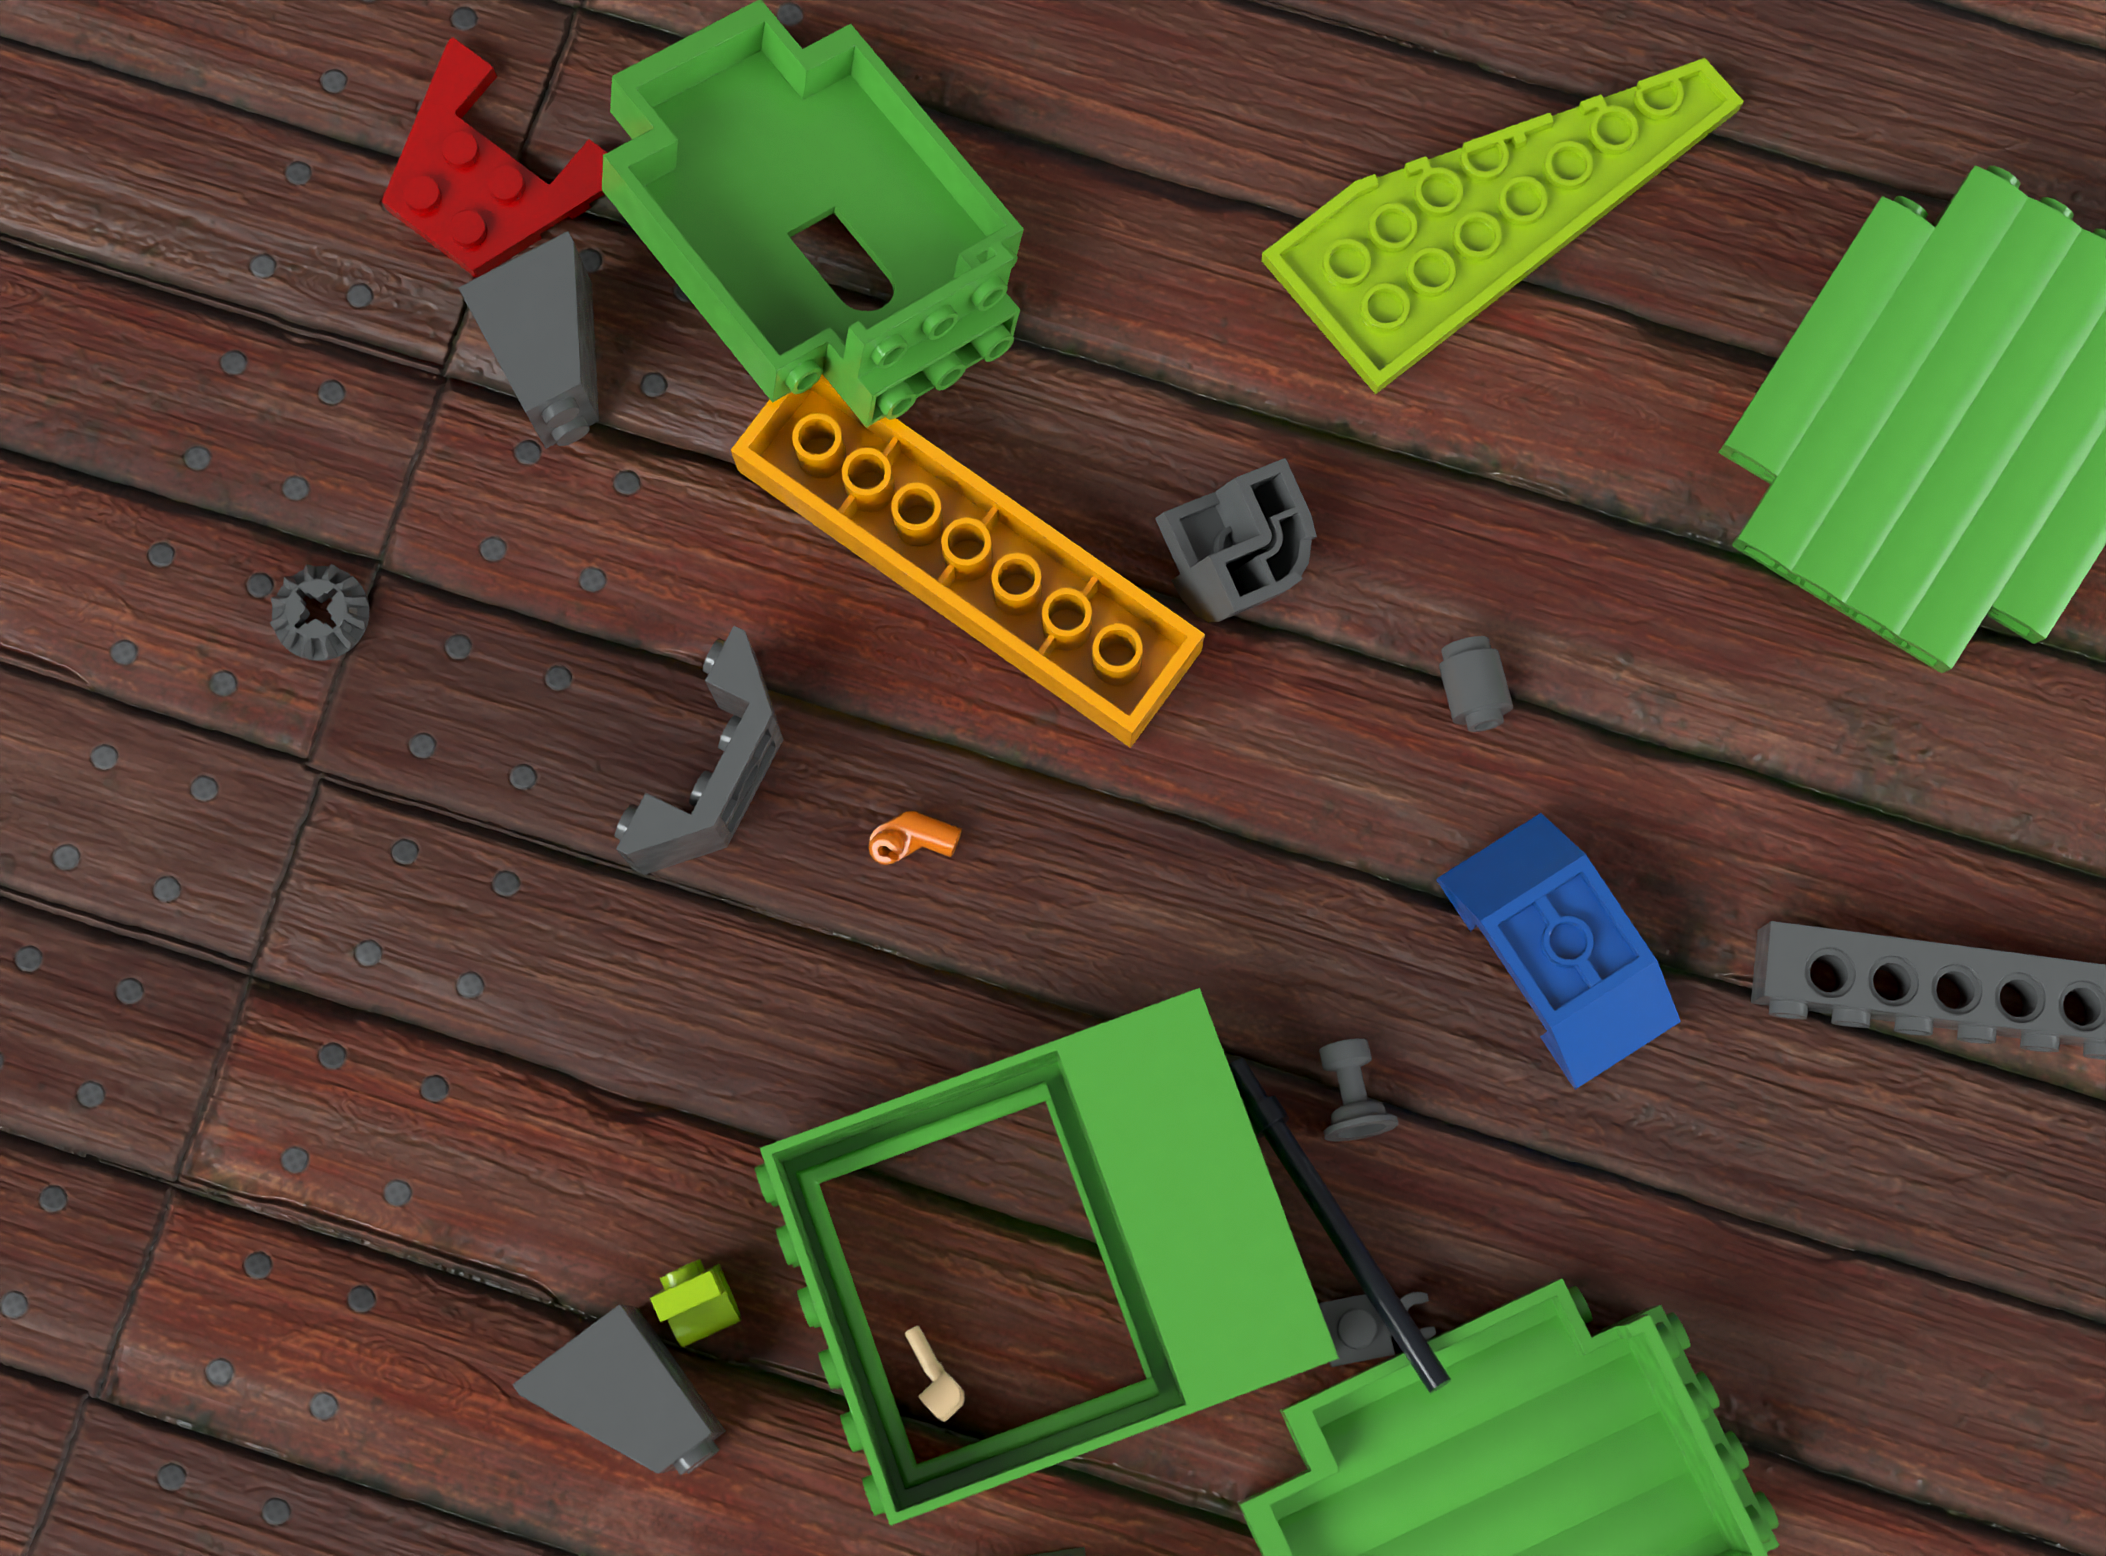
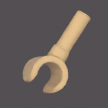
M915 1326L905 1332V1336L924 1372L933 1381L918 1397L941 1421H947L963 1405L965 1399L964 1392L957 1382L944 1370L942 1364L938 1362L921 1328Z

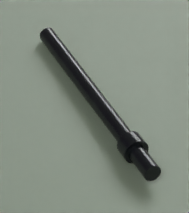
M1244 1058L1231 1062L1229 1064L1230 1070L1257 1138H1266L1428 1392L1431 1394L1439 1390L1452 1379L1286 1124L1289 1120L1288 1114L1275 1095L1268 1097Z

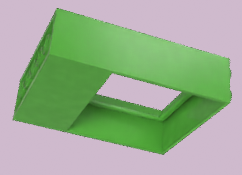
M1200 988L760 1148L765 1163L754 1168L761 1191L767 1204L771 1203L773 1207L780 1206L786 1225L776 1228V1233L788 1265L792 1264L794 1268L801 1266L807 1287L797 1290L803 1313L809 1327H822L829 1349L818 1352L824 1374L831 1390L843 1388L850 1408V1412L840 1415L846 1438L853 1453L864 1449L872 1472L871 1475L862 1478L867 1499L874 1516L886 1513L890 1526L1339 1359ZM1046 1102L1146 1379L917 1464L826 1205L820 1183Z

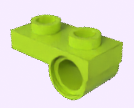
M701 1259L665 1274V1276L660 1278L664 1289L650 1297L660 1322L668 1320L682 1348L742 1321L738 1306L720 1264L705 1270Z

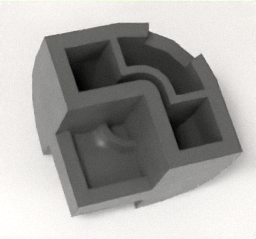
M1286 458L1238 476L1217 491L1165 511L1155 518L1180 572V575L1171 580L1182 601L1191 611L1209 623L1222 621L1270 601L1303 579L1301 576L1309 564L1311 542L1317 537L1311 513Z

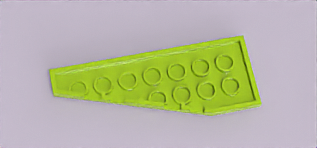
M1703 58L1638 81L1635 87L1603 98L1601 94L1581 101L1578 107L1552 116L1551 113H1547L1463 143L1462 148L1431 159L1425 156L1405 163L1403 169L1377 178L1374 174L1357 180L1262 253L1261 261L1371 390L1377 394L1736 114L1744 101L1707 59Z

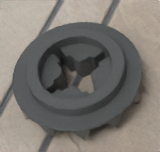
M306 564L304 570L293 576L284 577L283 586L277 595L271 598L273 608L270 624L278 639L290 652L307 660H330L347 653L360 641L368 625L369 602L364 589L352 575L332 564L329 566ZM306 595L320 603L328 598L333 600L327 607L328 612L332 615L331 620L336 624L333 629L327 623L322 624L317 619L312 620L309 624L304 622L310 615L309 610L305 607L306 602L303 600Z

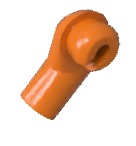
M906 811L879 825L872 832L869 841V852L876 862L883 865L894 864L896 861L922 847L952 857L959 842L962 828L916 811Z

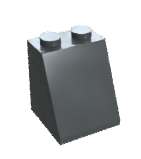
M567 231L458 287L546 449L556 443L558 446H566L580 440L589 432V426L599 421L592 283L575 243Z
M619 1304L512 1384L521 1397L657 1474L677 1470L680 1476L686 1472L688 1474L720 1451L714 1440L726 1432L638 1307Z

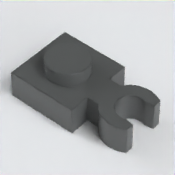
M1423 1292L1409 1293L1400 1298L1407 1311L1414 1304H1422L1429 1301L1428 1294ZM1366 1294L1318 1303L1339 1359L1329 1362L1330 1367L1395 1355L1391 1339L1392 1334ZM1435 1327L1419 1329L1426 1340L1436 1335Z

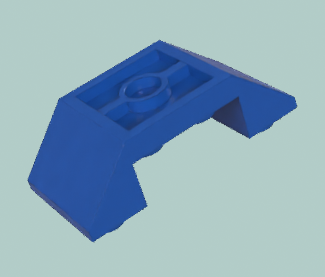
M1542 813L1436 879L1470 932L1479 927L1546 1028L1547 1032L1541 1035L1540 1038L1574 1089L1582 1086L1681 1022L1657 959L1587 855Z

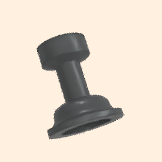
M1367 1039L1342 1040L1319 1049L1323 1070L1337 1073L1343 1106H1340L1332 1113L1330 1126L1323 1130L1325 1140H1357L1385 1133L1398 1126L1397 1116L1388 1114L1384 1105L1380 1102L1367 1099L1361 1071L1362 1066L1372 1061Z

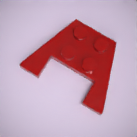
M452 37L446 44L381 202L385 209L475 278H478L541 240V233L567 217L573 220L591 208L590 203L605 194L602 191L603 155L608 152L588 139L551 184L544 182L462 120L463 116L497 78V74L493 66Z

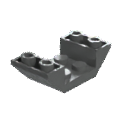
M733 626L726 641L718 638L714 642L703 665V672L708 674L705 682L718 708L733 714L721 735L718 748L723 750L724 753L714 772L711 773L705 770L693 788L689 799V804L695 806L692 814L690 815L645 793L639 806L634 804L628 806L617 825L615 838L619 839L620 842L616 850L633 870L643 875L727 848L784 740L756 655L746 632L736 626Z

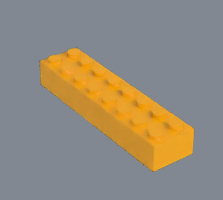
M823 374L810 389L803 393L793 394L790 392L773 403L769 399L731 449L737 470L1130 748L1202 651L1205 636L1203 632L898 419L889 420L884 417L866 428Z

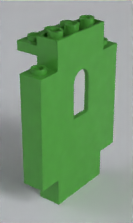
M757 0L612 76L610 112L632 140L603 155L602 191L772 403L790 392L800 394L807 391L823 374L867 428L884 417L891 420L901 416L914 404L916 398L933 388L940 391L950 387L963 375L965 369L982 359L986 362L993 361L1011 347L1014 341L1013 335L1020 309L1007 294V284L1011 269L1018 259L1017 253L1024 228L851 24L802 49L764 2ZM834 213L889 279L894 293L892 299L884 307L873 311H860L849 307L836 295L790 237Z

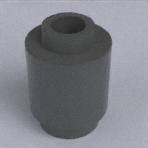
M1485 636L1468 637L1443 647L1441 650L1443 662L1440 663L1439 670L1453 723L1467 725L1469 732L1485 731L1503 724V715L1513 709V704L1499 651L1491 648L1489 638Z

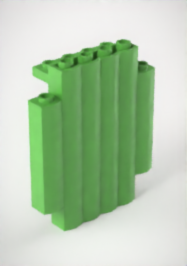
M1975 165L1964 178L1956 193L1941 211L1933 225L1925 220L1928 214L1916 202L1902 196H1896L1893 201L1883 196L1880 198L1718 452L1770 484L1731 546L1941 674L1953 668L1986 615L2033 644L2046 639L2106 545V230L2095 229L2092 233L2082 229L2072 221L2074 214L2067 206L2048 197H2042L2040 201L2028 197L2018 189L2020 186L2019 180L2008 171L1997 166H1988L1985 170Z
M1563 1278L1553 1280L1426 1340L1452 1379L1448 1384L1431 1394L1424 1386L1405 1354L1401 1352L1281 1409V1415L1307 1470L1238 1502L1262 1556H1768V1551L1779 1547L1772 1531L1779 1527V1522L1765 1494L1762 1491L1753 1493L1742 1469L1749 1467L1747 1455L1737 1436L1732 1431L1723 1432L1713 1409L1720 1406L1719 1399L1703 1371L1694 1373L1684 1352L1685 1349L1690 1347V1341L1677 1315L1674 1312L1666 1315L1661 1305L1650 1306L1590 1335L1585 1325L1593 1320L1590 1309L1580 1290L1576 1286L1568 1289Z

